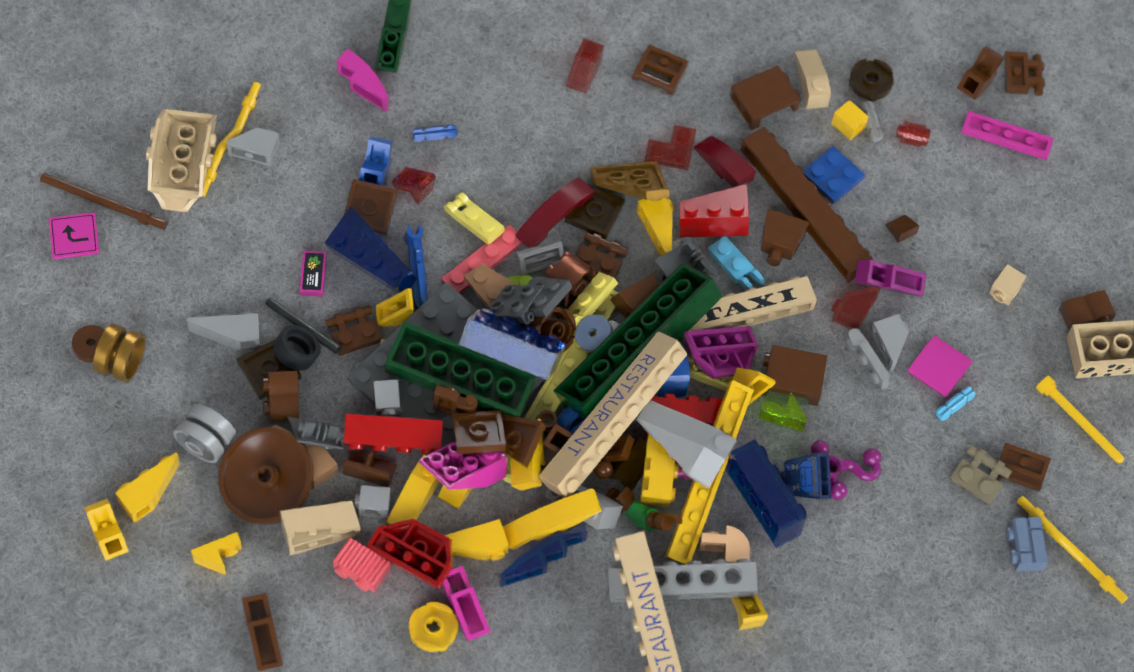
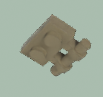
M972 445L967 453L974 457L972 463H969L962 459L951 475L950 480L991 505L1003 487V484L996 480L1000 474L1008 479L1012 470L1005 467L1006 464L1002 461H996L988 456L987 452L982 448L979 450ZM981 462L993 469L990 475L978 468Z

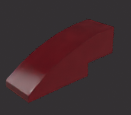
M711 135L694 146L697 153L721 180L725 178L732 187L749 184L754 181L756 170L735 150L718 138Z

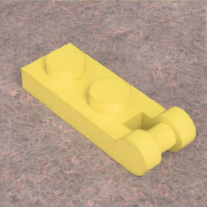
M463 192L455 196L456 199L453 202L449 201L444 205L445 211L487 245L491 244L505 232L504 226L469 200ZM461 206L465 208L462 211L458 210Z
M599 272L568 308L575 318L576 328L584 318L592 315L618 285L614 277Z

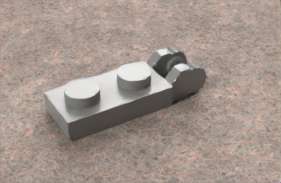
M859 329L849 330L847 338L851 351L858 352V361L862 366H867L872 383L874 385L878 384L881 390L889 387L890 375Z

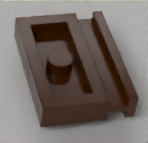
M1005 443L999 460L1005 463V467L1012 470V473L1008 479L1000 474L998 478L1040 492L1051 458Z

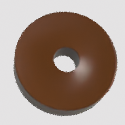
M88 325L80 328L74 334L72 348L77 358L84 362H93L97 345L105 331L102 327ZM91 341L95 342L93 346L87 345Z

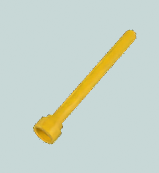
M1049 375L1046 376L1036 386V389L1042 395L1045 394L1047 397L1050 395L1115 462L1122 463L1124 461L1123 455L1056 389V382Z

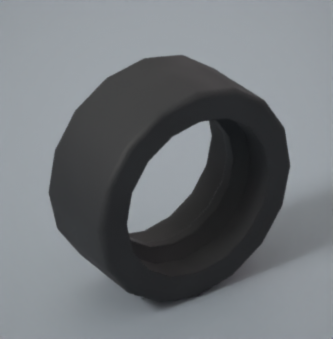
M289 325L284 327L274 341L273 350L277 358L284 365L294 370L304 371L309 369L320 355L321 346L315 335L306 328L299 325ZM288 341H292L301 346L303 350L306 352V355L294 350L290 346Z

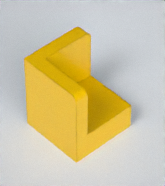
M847 101L834 112L831 124L851 141L866 128L869 116L854 103Z

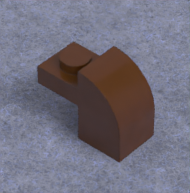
M987 46L983 47L974 65L965 72L957 89L976 100L995 78L996 71L1004 57Z
M557 424L554 425L543 443L545 465L541 466V473L573 435Z

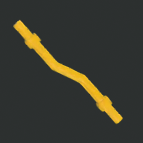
M253 82L248 95L244 96L241 103L242 109L234 128L216 147L213 154L212 167L207 168L202 197L206 196L211 182L213 183L216 179V171L227 149L228 140L240 135L250 111L255 108L257 103L256 97L261 88V84L258 82Z
M1024 496L1017 500V503L1029 514L1028 517L1041 518L1043 529L1100 582L1099 586L1105 592L1109 591L1121 604L1128 599V596L1115 585L1116 581L1110 575L1106 576L1083 552L1069 541L1045 517V513L1039 507L1035 508Z

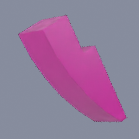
M347 48L337 60V72L350 79V90L386 112L389 109L388 95L381 81L368 64Z
M460 566L452 569L443 582L442 588L467 642L491 633L464 567Z

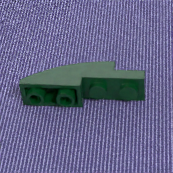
M388 0L375 70L398 72L412 0Z

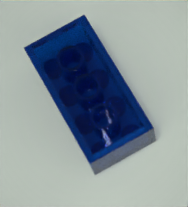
M484 308L482 310L478 309L468 318L459 342L461 346L547 381L557 370L566 344L561 343V339L552 335L546 337L539 334V331L533 327L526 326L524 328L517 325L515 320L507 317L499 318L495 316L493 311Z
M756 439L731 451L726 472L774 546L778 548L800 536L807 518L806 510L793 497L794 493L791 487L781 479L778 467L775 464L772 465L769 461L768 453L764 446L759 445Z

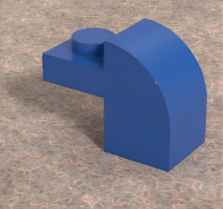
M370 136L366 158L360 170V181L384 186L391 163L390 154L393 141Z

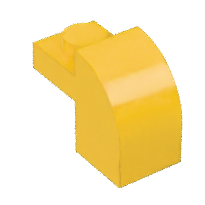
M108 499L84 507L90 527L105 561L129 552Z

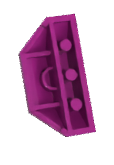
M750 326L686 331L684 333V342L694 365L711 378L734 376L737 367L749 369L754 353L759 347Z

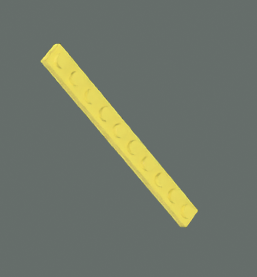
M613 290L592 315H601L609 321L616 309L610 299L619 292ZM597 331L592 334V337L597 334ZM576 337L572 345L565 352L561 353L525 418L534 420L544 410H550L556 414L561 402L553 390L590 354L578 345ZM505 454L507 456L506 477L502 480L511 484V457Z

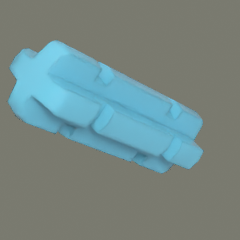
M966 386L961 390V393H957L945 402V405H941L936 410L935 415L939 420L945 421L950 417V414H954L966 402L972 400L975 396V391L970 386Z

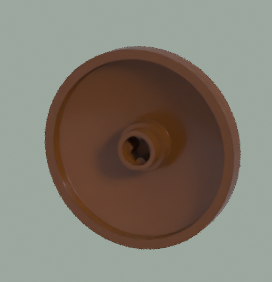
M272 427L253 429L238 437L225 452L218 474L220 493L227 507L238 517L259 525L281 522L280 511L301 508L310 495L314 480L313 462L306 447L302 443L296 442V438L292 434Z

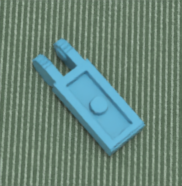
M726 236L708 247L707 252L735 283H738L745 291L753 288L751 282L746 278L748 275L759 286L765 283L760 272L755 269Z

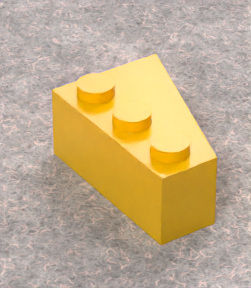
M649 433L640 502L648 506L669 508L670 502L675 501L676 488H673V478L677 479L679 464H675V459H671L667 454V450L658 441H655Z

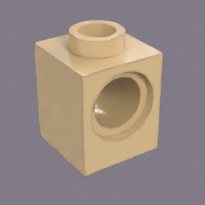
M1007 264L993 283L989 294L997 302L1005 303L1009 306L1022 288L1027 276Z

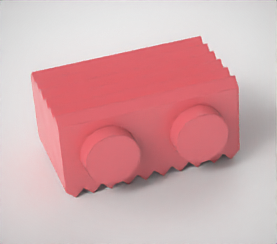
M352 538L347 540L333 560L335 573L344 579L349 577L356 581L355 585L365 592L370 590L375 593L391 570L388 560Z

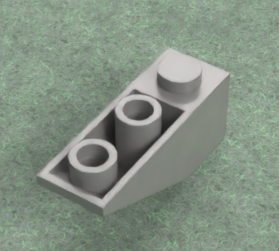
M244 312L240 315L219 314L207 317L196 315L187 318L190 332L235 350L257 349L261 347L258 314Z
M580 485L573 495L589 489ZM548 488L545 495L546 498L553 502L564 499V497ZM595 491L601 512L584 520V522L597 530L615 528L623 506Z

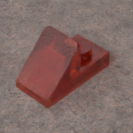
M405 167L391 183L395 189L410 192L415 202L419 205L433 190L436 176L434 173Z

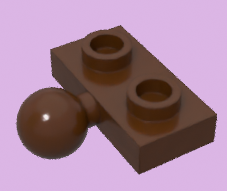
M621 435L596 465L594 474L600 479L609 478L613 472L611 461L628 460L635 439L630 435Z

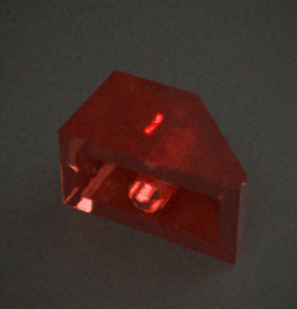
M583 38L566 83L567 87L587 93L603 60L604 45Z
M875 286L846 292L842 300L837 299L831 310L834 312L832 320L849 330L859 329L876 302L881 288Z

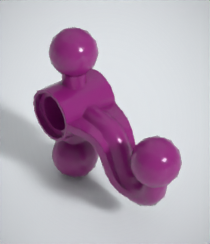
M817 440L811 445V454L829 453V445L823 440ZM869 448L863 453L864 463L872 468L870 472L864 471L855 461H840L836 456L829 455L830 469L833 471L830 472L832 499L842 500L848 492L847 486L837 478L840 472L850 471L859 479L867 482L879 477L881 473V453L879 450Z

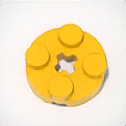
M429 602L425 606L415 609L409 620L411 641L420 649L428 652L445 651L453 644L458 634V621L451 608L443 603ZM437 622V627L440 629L430 632V629L426 626Z

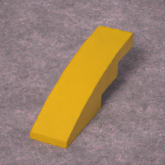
M589 489L546 505L503 526L509 549H517L532 540L540 541L556 531L564 532L601 512L595 489Z

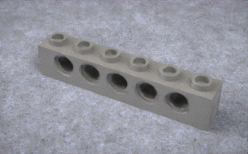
M738 559L736 563H727L726 560H714L712 564H702L701 561H689L687 565H677V562H665L663 566H654L656 576H662L665 579V583L659 586L663 600L758 596L756 562H751V559ZM622 564L614 565V568H608L610 602H627L625 594L630 593L628 584L622 585L619 570H622L623 566ZM729 573H736L739 579L731 583L725 577ZM704 574H711L715 579L712 583L706 584L701 581V577ZM680 575H686L690 578V581L685 585L677 583L676 579Z

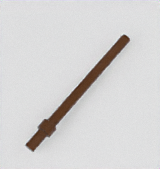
M43 173L40 177L41 182L138 219V222L141 224H150L163 230L167 227L168 221L155 217L151 212L144 209L141 211L46 173Z

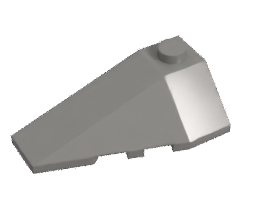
M651 400L645 405L637 418V421L651 437L667 450L670 458H674L683 468L682 471L706 488L710 487L737 441L711 425Z

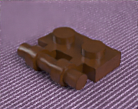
M1005 51L1006 93L1028 94L1029 87H1032L1036 96L1043 95L1045 79L1042 78L1044 63L1041 61V55L1035 54L1032 56L1033 60H1028L1027 52ZM1028 70L1033 72L1034 77H1029Z
M586 232L583 240L591 244L589 247L580 244L575 256L595 270L596 275L601 272L616 278L623 262L617 259L616 255L619 254L626 257L629 249L621 246L620 242H611L602 238V235L598 233ZM598 246L609 250V254L597 251Z
M370 305L363 308L358 306L353 308V311L344 314L337 313L333 315L334 317L325 320L328 329L335 326L338 328V331L331 333V338L342 347L338 353L339 356L380 343L381 339H383L376 319L368 321L365 319V316L373 314ZM357 319L358 324L346 328L345 323Z
M437 385L434 392L433 410L453 416L455 413L477 412L478 402L473 395L463 398L460 397V393L455 388L447 385L443 387Z

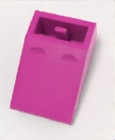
M453 441L419 459V463L449 490L488 487L506 477L507 456L502 451L457 454L456 443Z

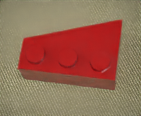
M747 184L679 202L680 237L749 236Z

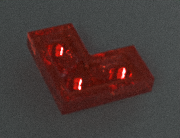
M674 125L671 144L648 140L644 162L657 161L658 165L689 170L696 129Z

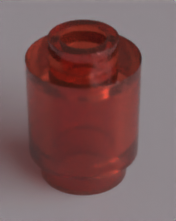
M904 121L902 125H898L896 137L899 138V143L921 147V145L927 146L930 129L926 128L925 125Z

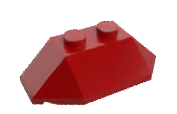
M415 519L378 526L366 545V548L385 558L395 567L433 588L440 589L453 568L452 540Z

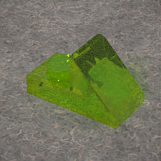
M790 393L786 408L781 407L775 402L763 401L758 419L804 432L807 423V417L792 393Z

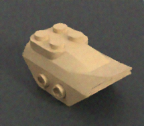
M163 109L157 117L155 127H151L150 140L153 141L152 146L147 148L146 160L149 161L147 190L155 195L161 209L188 212L193 203L202 197L207 168H211L213 162V154H210L211 147L216 145L217 136L214 134L217 115Z

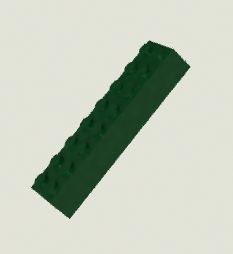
M682 262L553 390L565 409L568 407L574 409L579 414V418L585 421L658 331L679 341L684 336V333L689 331L723 297L714 279Z

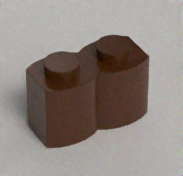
M1105 290L1093 292L1084 297L1072 298L1063 302L1060 307L1061 315L1069 331L1074 324L1112 322L1116 315Z
M297 371L266 372V377H262V390L267 394V401H263L264 416H267L268 420H287L288 417L299 418Z

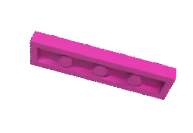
M968 111L961 131L962 134L1043 160H1047L1054 139Z

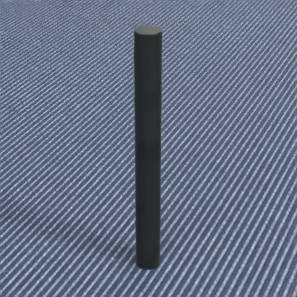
M273 298L267 299L266 306L293 325H299L312 332L319 343L334 354H338L341 351L342 347L313 326Z

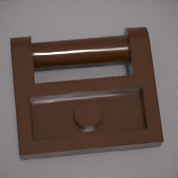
M648 45L634 70L632 79L636 81L642 80L665 90L667 94L673 96L688 67L689 61ZM646 68L672 80L669 83L643 71Z

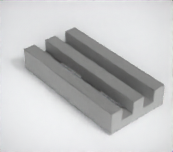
M560 239L516 252L522 275L546 269L552 264L555 266L564 254ZM559 255V257L554 259H550L527 267L525 266V264L545 260L549 257Z

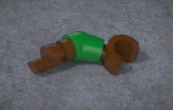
M627 486L622 492L617 488H611L605 495L622 505L620 514L627 511L625 515L641 529L653 531L654 529L668 531L673 523L682 524L680 515L658 512L656 509L650 508L638 500L633 502L635 496Z

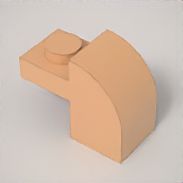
M726 526L724 534H720L717 531L702 533L699 550L724 552L723 560H726L727 563H736L738 559H750L749 541L739 529Z

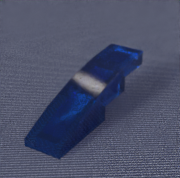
M584 524L549 538L519 557L500 574V587L547 573L549 562L567 556V547L586 541L587 531Z

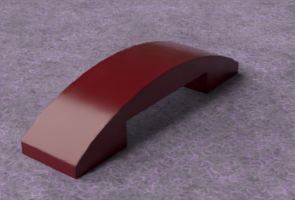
M580 177L569 182L547 199L528 218L515 234L516 238L528 248L538 246L548 237V232L574 208L577 206L580 208L596 194V191Z

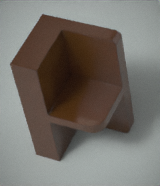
M351 450L347 460L344 459L342 468L344 475L389 488L396 470V464L375 458V451L373 450L370 451L369 455Z

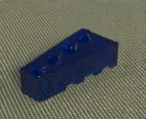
M350 206L324 242L334 254L397 294L407 288H411L417 280L409 268L352 206Z

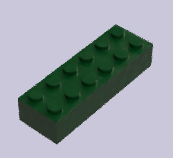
M403 321L385 362V372L433 392H435L437 385L442 387L444 385L451 386L460 393V397L465 398L468 395H473L478 402L477 409L481 411L501 410V414L516 417L522 416L537 374L405 321Z

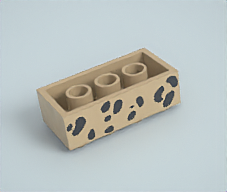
M1134 320L1072 325L1067 335V342L1075 379L1134 374Z

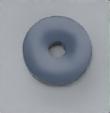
M590 315L578 324L575 337L581 348L592 353L614 330L611 323L603 316ZM597 331V334L592 337V334Z

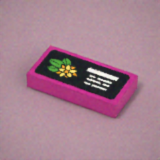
M303 251L300 295L323 297L327 252Z

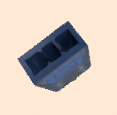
M813 453L786 460L784 462V471H777L775 473L776 485H785L787 495L812 499H832L829 453Z

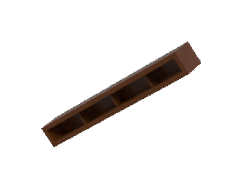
M763 127L742 140L740 149L793 216L809 222L807 233L848 283L854 280L858 260H873L869 250L863 248L858 242L856 234L849 231L842 217L836 215L831 209L829 201L826 198H822L815 184L811 181L809 182L804 176L802 168L791 160L790 154L786 149H782L773 133H769Z

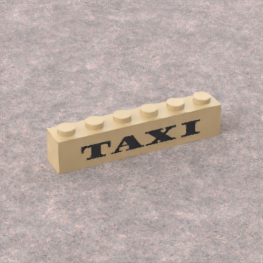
M797 276L782 283L773 282L766 287L758 289L749 288L739 294L729 293L723 296L689 331L752 326L814 310L817 299L808 276L801 278Z

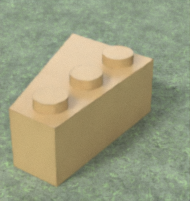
M340 501L333 504L280 511L282 530L290 555L361 536L360 524L352 501Z

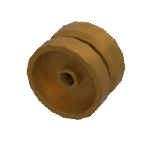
M114 323L108 325L95 351L93 359L94 371L106 376L113 373L114 379L126 383L131 381L144 355L146 346L145 334L134 330L127 333L125 327Z

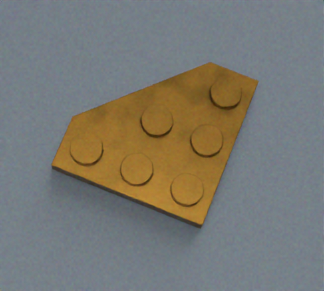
M657 161L590 167V176L593 184L645 200L660 201L663 198H669V188Z

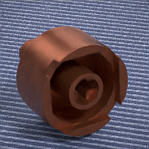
M566 251L555 266L552 264L547 268L544 275L547 278L570 281L573 288L560 301V303L567 307V305L571 306L583 292L587 284L596 276V272L577 256Z

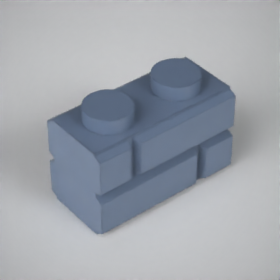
M1041 518L1012 519L1009 527H1006V539L1011 541L1012 549L1009 551V559L1011 564H1015V571L1044 570L1048 564Z

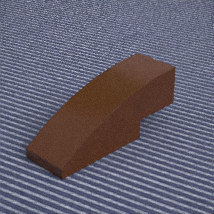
M267 594L242 598L258 672L283 666Z

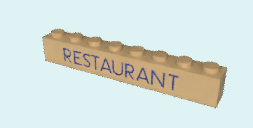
M659 331L539 475V478L549 490L564 498L573 495L687 356L686 351L678 340Z
M642 531L616 538L617 545L612 548L616 561L621 560L623 569L619 570L622 585L628 584L630 593L625 594L628 607H634L636 617L632 618L634 630L641 633L643 641L638 642L641 656L647 655L649 665L644 666L645 671L682 672L645 533Z

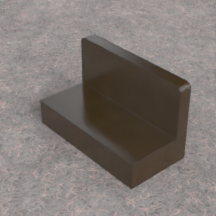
M631 436L635 441L628 460L611 461L613 472L607 478L617 479L624 487L627 486L631 491L643 475L647 446L637 436Z

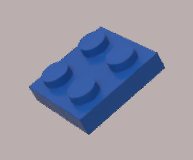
M834 146L803 170L804 176L809 182H813L817 190L832 204L836 203L865 177V174Z

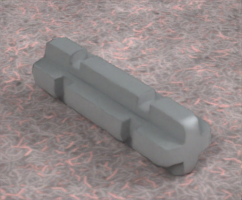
M871 101L863 102L860 108L869 116L866 127L868 132H870V140L873 143L880 142L883 134L881 129H879L880 125L876 112L873 111V103Z

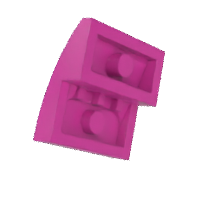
M934 335L907 372L947 398L973 361Z

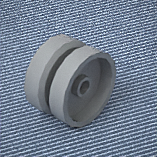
M193 404L185 415L186 421H181L173 431V436L189 453L208 463H216L224 453L223 446H228L236 436V431L216 411L201 404Z

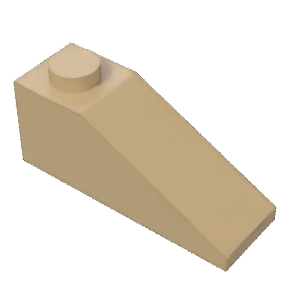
M817 50L795 51L806 109L828 107L831 90L828 75Z

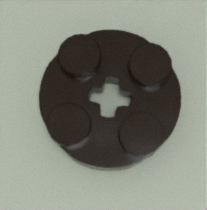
M863 59L853 66L849 85L859 97L875 102L886 97L892 90L894 83L893 71L882 60L866 61L867 59ZM867 77H875V82H869Z

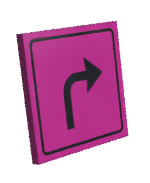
M95 212L49 218L53 260L100 254Z

